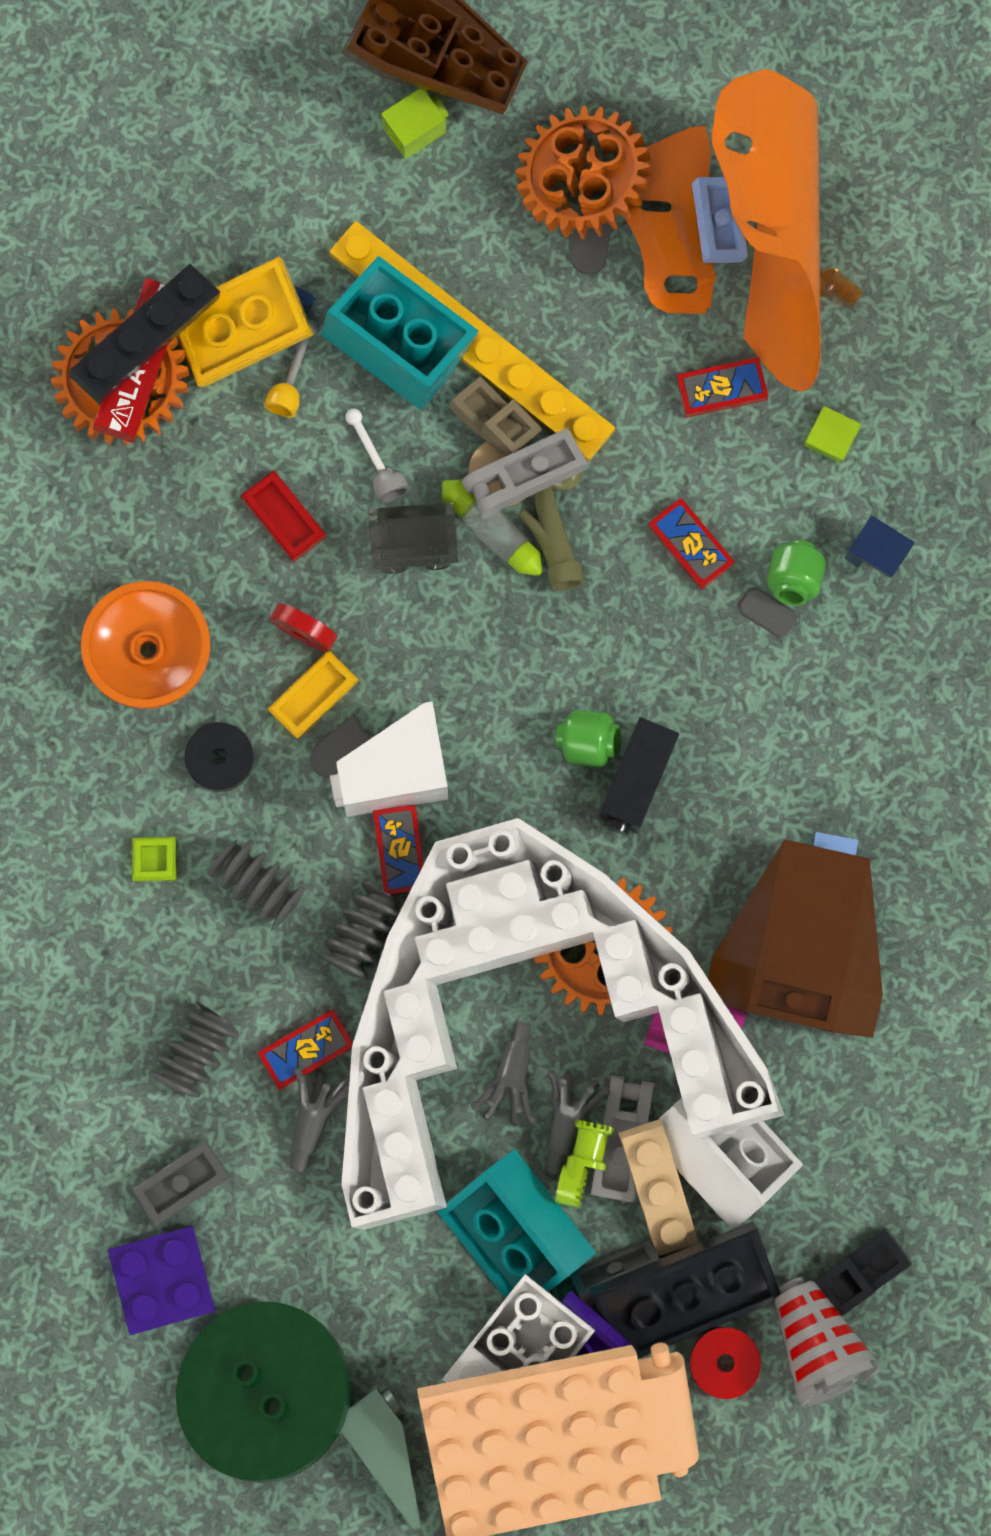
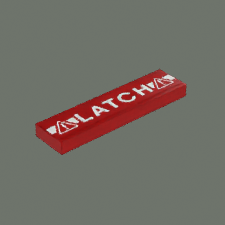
M146 278L134 312L166 284ZM168 345L100 405L93 430L134 443Z

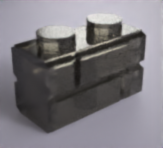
M453 502L368 509L373 570L382 569L387 574H398L406 571L407 567L424 565L428 570H443L448 568L450 563H458Z

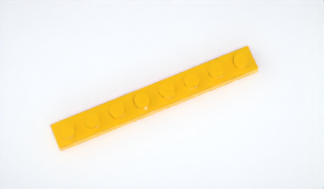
M355 221L329 251L330 257L357 278L380 256L479 330L478 335L461 361L509 400L512 401L514 399L529 416L552 434L568 428L587 462L593 458L615 432V427L359 222Z

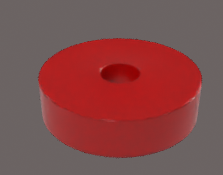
M283 603L276 605L269 618L276 627L286 634L323 652H330L338 637L333 630L317 619Z
M727 1327L712 1329L703 1334L692 1348L690 1354L691 1375L698 1387L710 1396L719 1399H733L742 1396L754 1386L760 1374L761 1358L757 1346L748 1335L737 1329ZM724 1354L731 1356L733 1359V1367L727 1372H722L717 1366L718 1358Z

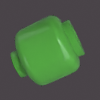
M793 540L790 543L778 546L772 553L767 574V586L774 594V597L781 603L791 606H801L806 604L807 601L815 599L821 591L825 574L826 561L824 556L815 549L812 543L805 540Z
M573 710L568 715L565 723H559L557 726L556 747L563 750L564 758L569 764L605 767L611 758H617L619 754L621 727L619 724H615L609 713Z

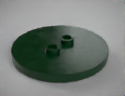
M255 1302L241 1305L226 1311L210 1322L198 1334L186 1352L180 1367L176 1386V1405L179 1422L193 1450L202 1460L217 1471L239 1480L255 1483H268L287 1479L315 1464L337 1439L349 1409L351 1395L350 1373L346 1358L338 1341L313 1316L291 1305L277 1302Z

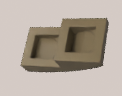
M481 376L455 396L448 405V408L471 430L507 455L521 450L542 431V428L514 399L507 404Z

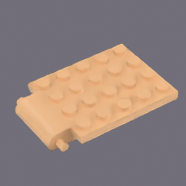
M656 1343L651 1347L652 1357L638 1360L634 1347L629 1345L417 1388L446 1536H490L660 1501L661 1496L657 1475L671 1473L675 1477L685 1476L688 1473V1468L693 1466L699 1459L683 1356L678 1352L669 1353V1347L665 1343Z

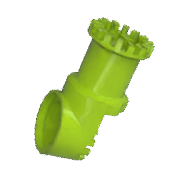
M576 1119L575 1127L578 1128L575 1147L573 1155L568 1156L566 1165L562 1167L555 1203L579 1209L582 1203L580 1200L583 1199L581 1193L585 1191L583 1186H586L584 1180H587V1168L601 1171L606 1170L607 1165L603 1162L608 1136L613 1135L614 1128L601 1124H596L594 1128V1123Z

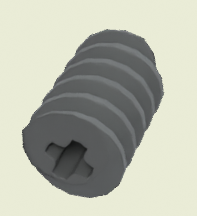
M235 840L217 857L207 874L211 878L223 874L220 886L224 890L236 885L233 892L235 900L239 901L249 896L245 908L249 912L262 908L258 917L262 924L275 919L271 928L272 931L295 909L302 898L305 888L301 886L292 892L288 891L287 889L292 880L290 875L277 881L275 879L279 869L277 863L264 869L262 865L267 854L262 852L252 858L249 854L254 842L250 840L239 846L237 844L238 840Z
M362 881L361 886L368 896L354 894L352 898L359 911L345 909L343 912V916L350 926L336 924L334 931L341 940L326 939L325 946L332 955H317L352 977L367 979L369 975L361 964L362 962L377 963L378 960L370 949L372 947L384 949L385 943L379 935L381 932L389 934L393 926L388 920L390 918L397 919L401 910L397 907L399 902L378 887Z
M196 1001L203 1014L192 1012L187 1014V1018L194 1028L179 1027L177 1029L184 1043L169 1042L167 1046L175 1057L171 1059L160 1056L158 1062L165 1070L164 1074L150 1071L149 1075L183 1097L187 1095L199 1098L201 1092L194 1084L195 1080L206 1083L210 1082L211 1077L205 1071L204 1066L219 1068L221 1064L213 1054L214 1051L228 1053L230 1048L223 1040V1037L238 1039L240 1034L232 1023Z

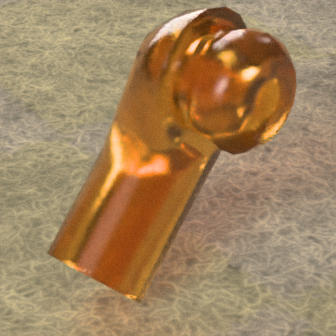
M835 268L820 270V298L836 295L852 308L865 293Z

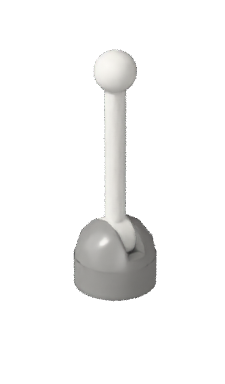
M355 408L348 410L345 415L346 421L350 425H354L378 471L373 479V489L380 504H388L403 497L410 490L405 477L399 470L385 468L361 423V412Z

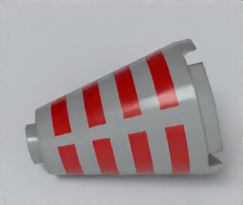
M800 1277L785 1283L779 1288L781 1295L775 1299L796 1397L802 1408L806 1404L810 1407L823 1403L854 1389L853 1384L857 1381L856 1377L861 1375L863 1382H866L880 1372L881 1367L877 1359L814 1281L805 1283L803 1278Z

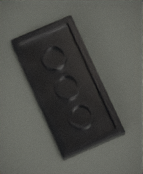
M754 1221L590 1288L600 1317L638 1349L636 1352L638 1359L651 1354V1347L656 1343H665L671 1346L773 1304L775 1299L781 1295Z

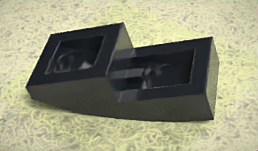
M886 1227L831 1267L814 1282L841 1316H843L874 1294L877 1289L910 1267L913 1262Z

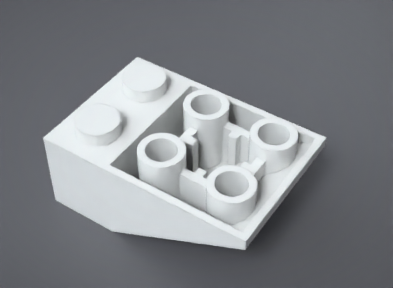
M525 1274L442 1380L444 1382H451L574 1357L594 1333L595 1329Z

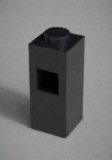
M639 717L600 810L599 817L606 820L604 824L606 828L628 836L630 830L639 833L680 733Z

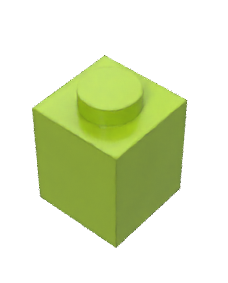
M422 89L414 91L381 113L383 129L405 159L446 133L445 118L448 117V112L436 95L430 97Z

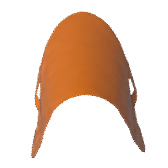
M764 69L734 78L720 91L712 128V147L727 184L732 216L744 238L755 248L743 338L780 383L802 392L808 390L814 384L819 370L821 355L818 104L814 96L803 87L776 71ZM695 126L647 146L651 159L646 163H649L652 175L644 177V179L647 180L650 189L647 192L637 193L641 201L668 202L671 204V210L668 212L644 211L639 206L631 204L628 206L632 218L630 220L626 219L641 251L644 264L645 291L650 302L656 308L666 313L706 314L707 308L711 307L713 285L717 279L712 263H703L692 182L698 177H709L711 149L706 126ZM732 132L745 135L751 139L752 146L746 155L726 147L725 139ZM748 221L758 223L757 229L749 225ZM669 276H692L697 279V289L690 294L667 292L664 282Z

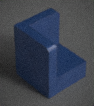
M871 515L848 550L845 559L858 568L862 562H865L891 578L907 557L915 542Z

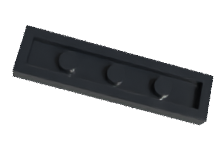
M191 264L187 265L70 369L69 377L101 405L219 299L220 291Z

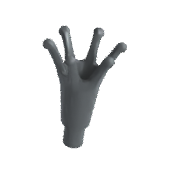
M514 1023L511 1040L506 1042L494 1078L482 1096L476 1102L471 1103V1108L478 1110L486 1101L487 1106H489L488 1110L483 1114L486 1120L492 1118L503 1096L510 1098L511 1124L514 1127L520 1124L518 1114L522 1113L523 1110L528 1123H534L536 1119L531 1113L526 1082L530 1056V1046L527 1044L531 1031V1025L527 1023Z
M297 1067L294 1069V1074L296 1075L299 1089V1113L292 1147L295 1149L289 1168L298 1172H306L311 1153L316 1152L327 1120L340 1101L349 1094V1081L347 1079L342 1080L325 1101L327 1092L330 1091V1085L328 1083L322 1084L324 1071H317L311 1096H308L305 1077L302 1074L301 1068Z
M550 1070L547 1076L550 1078L552 1085L553 1116L547 1142L549 1154L544 1170L560 1175L566 1155L571 1154L578 1133V1128L575 1127L576 1119L585 1121L593 1108L605 1096L610 1095V1089L604 1087L587 1105L594 1090L600 1086L599 1082L594 1080L589 1087H586L578 1102H573L571 1100L572 1073L570 1071L565 1072L564 1077L559 1078L557 1081L556 1072Z

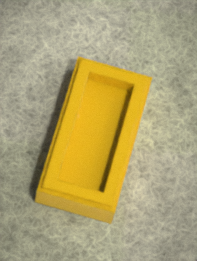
M331 651L325 652L268 708V711L299 740L359 680Z

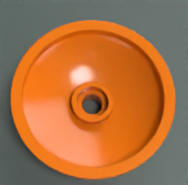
M154 581L125 584L105 595L88 615L81 637L83 663L95 686L116 703L136 709L164 707L186 696L202 678L208 665L211 650L208 625L195 602L177 588ZM144 645H155L156 653L149 658L142 656L141 649Z

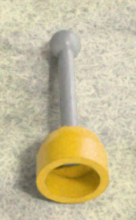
M308 319L311 329L315 334L318 329L315 321ZM310 337L299 342L286 381L274 385L269 390L263 405L269 412L287 418H294L300 405V395L293 384Z

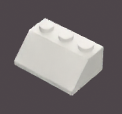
M682 1098L659 1118L664 1126L676 1169L731 1229L739 1227L803 1166V1163L764 1121L697 1138L691 1135Z

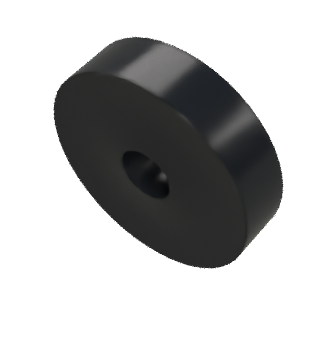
M215 722L199 728L190 737L185 749V765L191 778L202 788L213 792H226L239 787L249 777L254 764V752L248 737L242 730L228 723ZM217 750H223L227 753V760L220 765L213 763L211 760L212 754Z

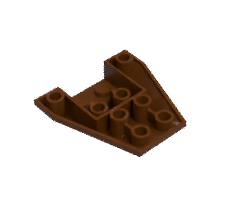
M368 0L341 54L377 76L502 115L507 110L528 62L463 0Z
M787 839L783 840L712 957L708 980L726 1006L830 1032L873 1038L883 992L869 858Z

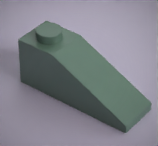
M376 1388L348 1409L341 1433L410 1527L415 1530L421 1525L404 1423L399 1418V1415L405 1412V1410L390 1390L382 1394Z

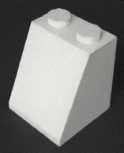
M433 702L421 704L337 761L338 774L330 775L336 808L344 806L347 817L373 813V810L447 800L448 786Z

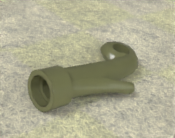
M582 472L535 493L538 521L525 510L519 513L520 519L529 528L544 554L548 565L547 573L553 591L573 589L585 582L580 562L575 560L553 492V489L568 490L574 488L579 483Z

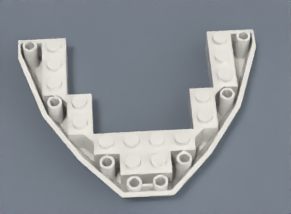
M516 818L435 842L388 934L352 1045L342 1189L351 1226L357 1229L365 1230L446 1208V1200L416 1080L457 1069L437 985L594 940L614 1016L622 1022H627L660 1013L691 1135L703 1138L784 1116V1112L767 1067L690 951L606 874L521 819Z

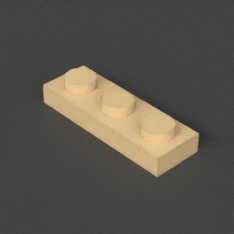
M659 1119L619 1132L618 1134L650 1239L657 1255L661 1256L699 1243L661 1120Z

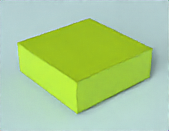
M823 406L804 446L842 464L861 427V423Z
M176 837L132 838L133 882L177 881Z

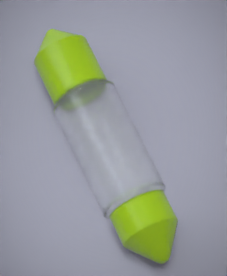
M462 479L444 480L442 482V501L461 518V522L504 563L511 565L519 574L541 575L540 552L501 512L487 519H482L475 507L478 502L473 494L467 493L462 484Z

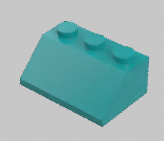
M378 256L327 311L321 336L419 410H422L446 383L478 335L479 330Z
M515 1149L484 1171L447 1202L446 1208L437 1211L505 1299L525 1274L549 1292L596 1254V1251L559 1204L555 1203V1199Z

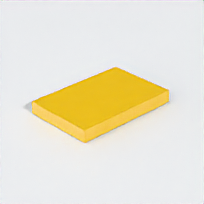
M277 257L216 286L220 291L219 299L178 335V339L196 383L202 388L313 336L314 333L282 258Z

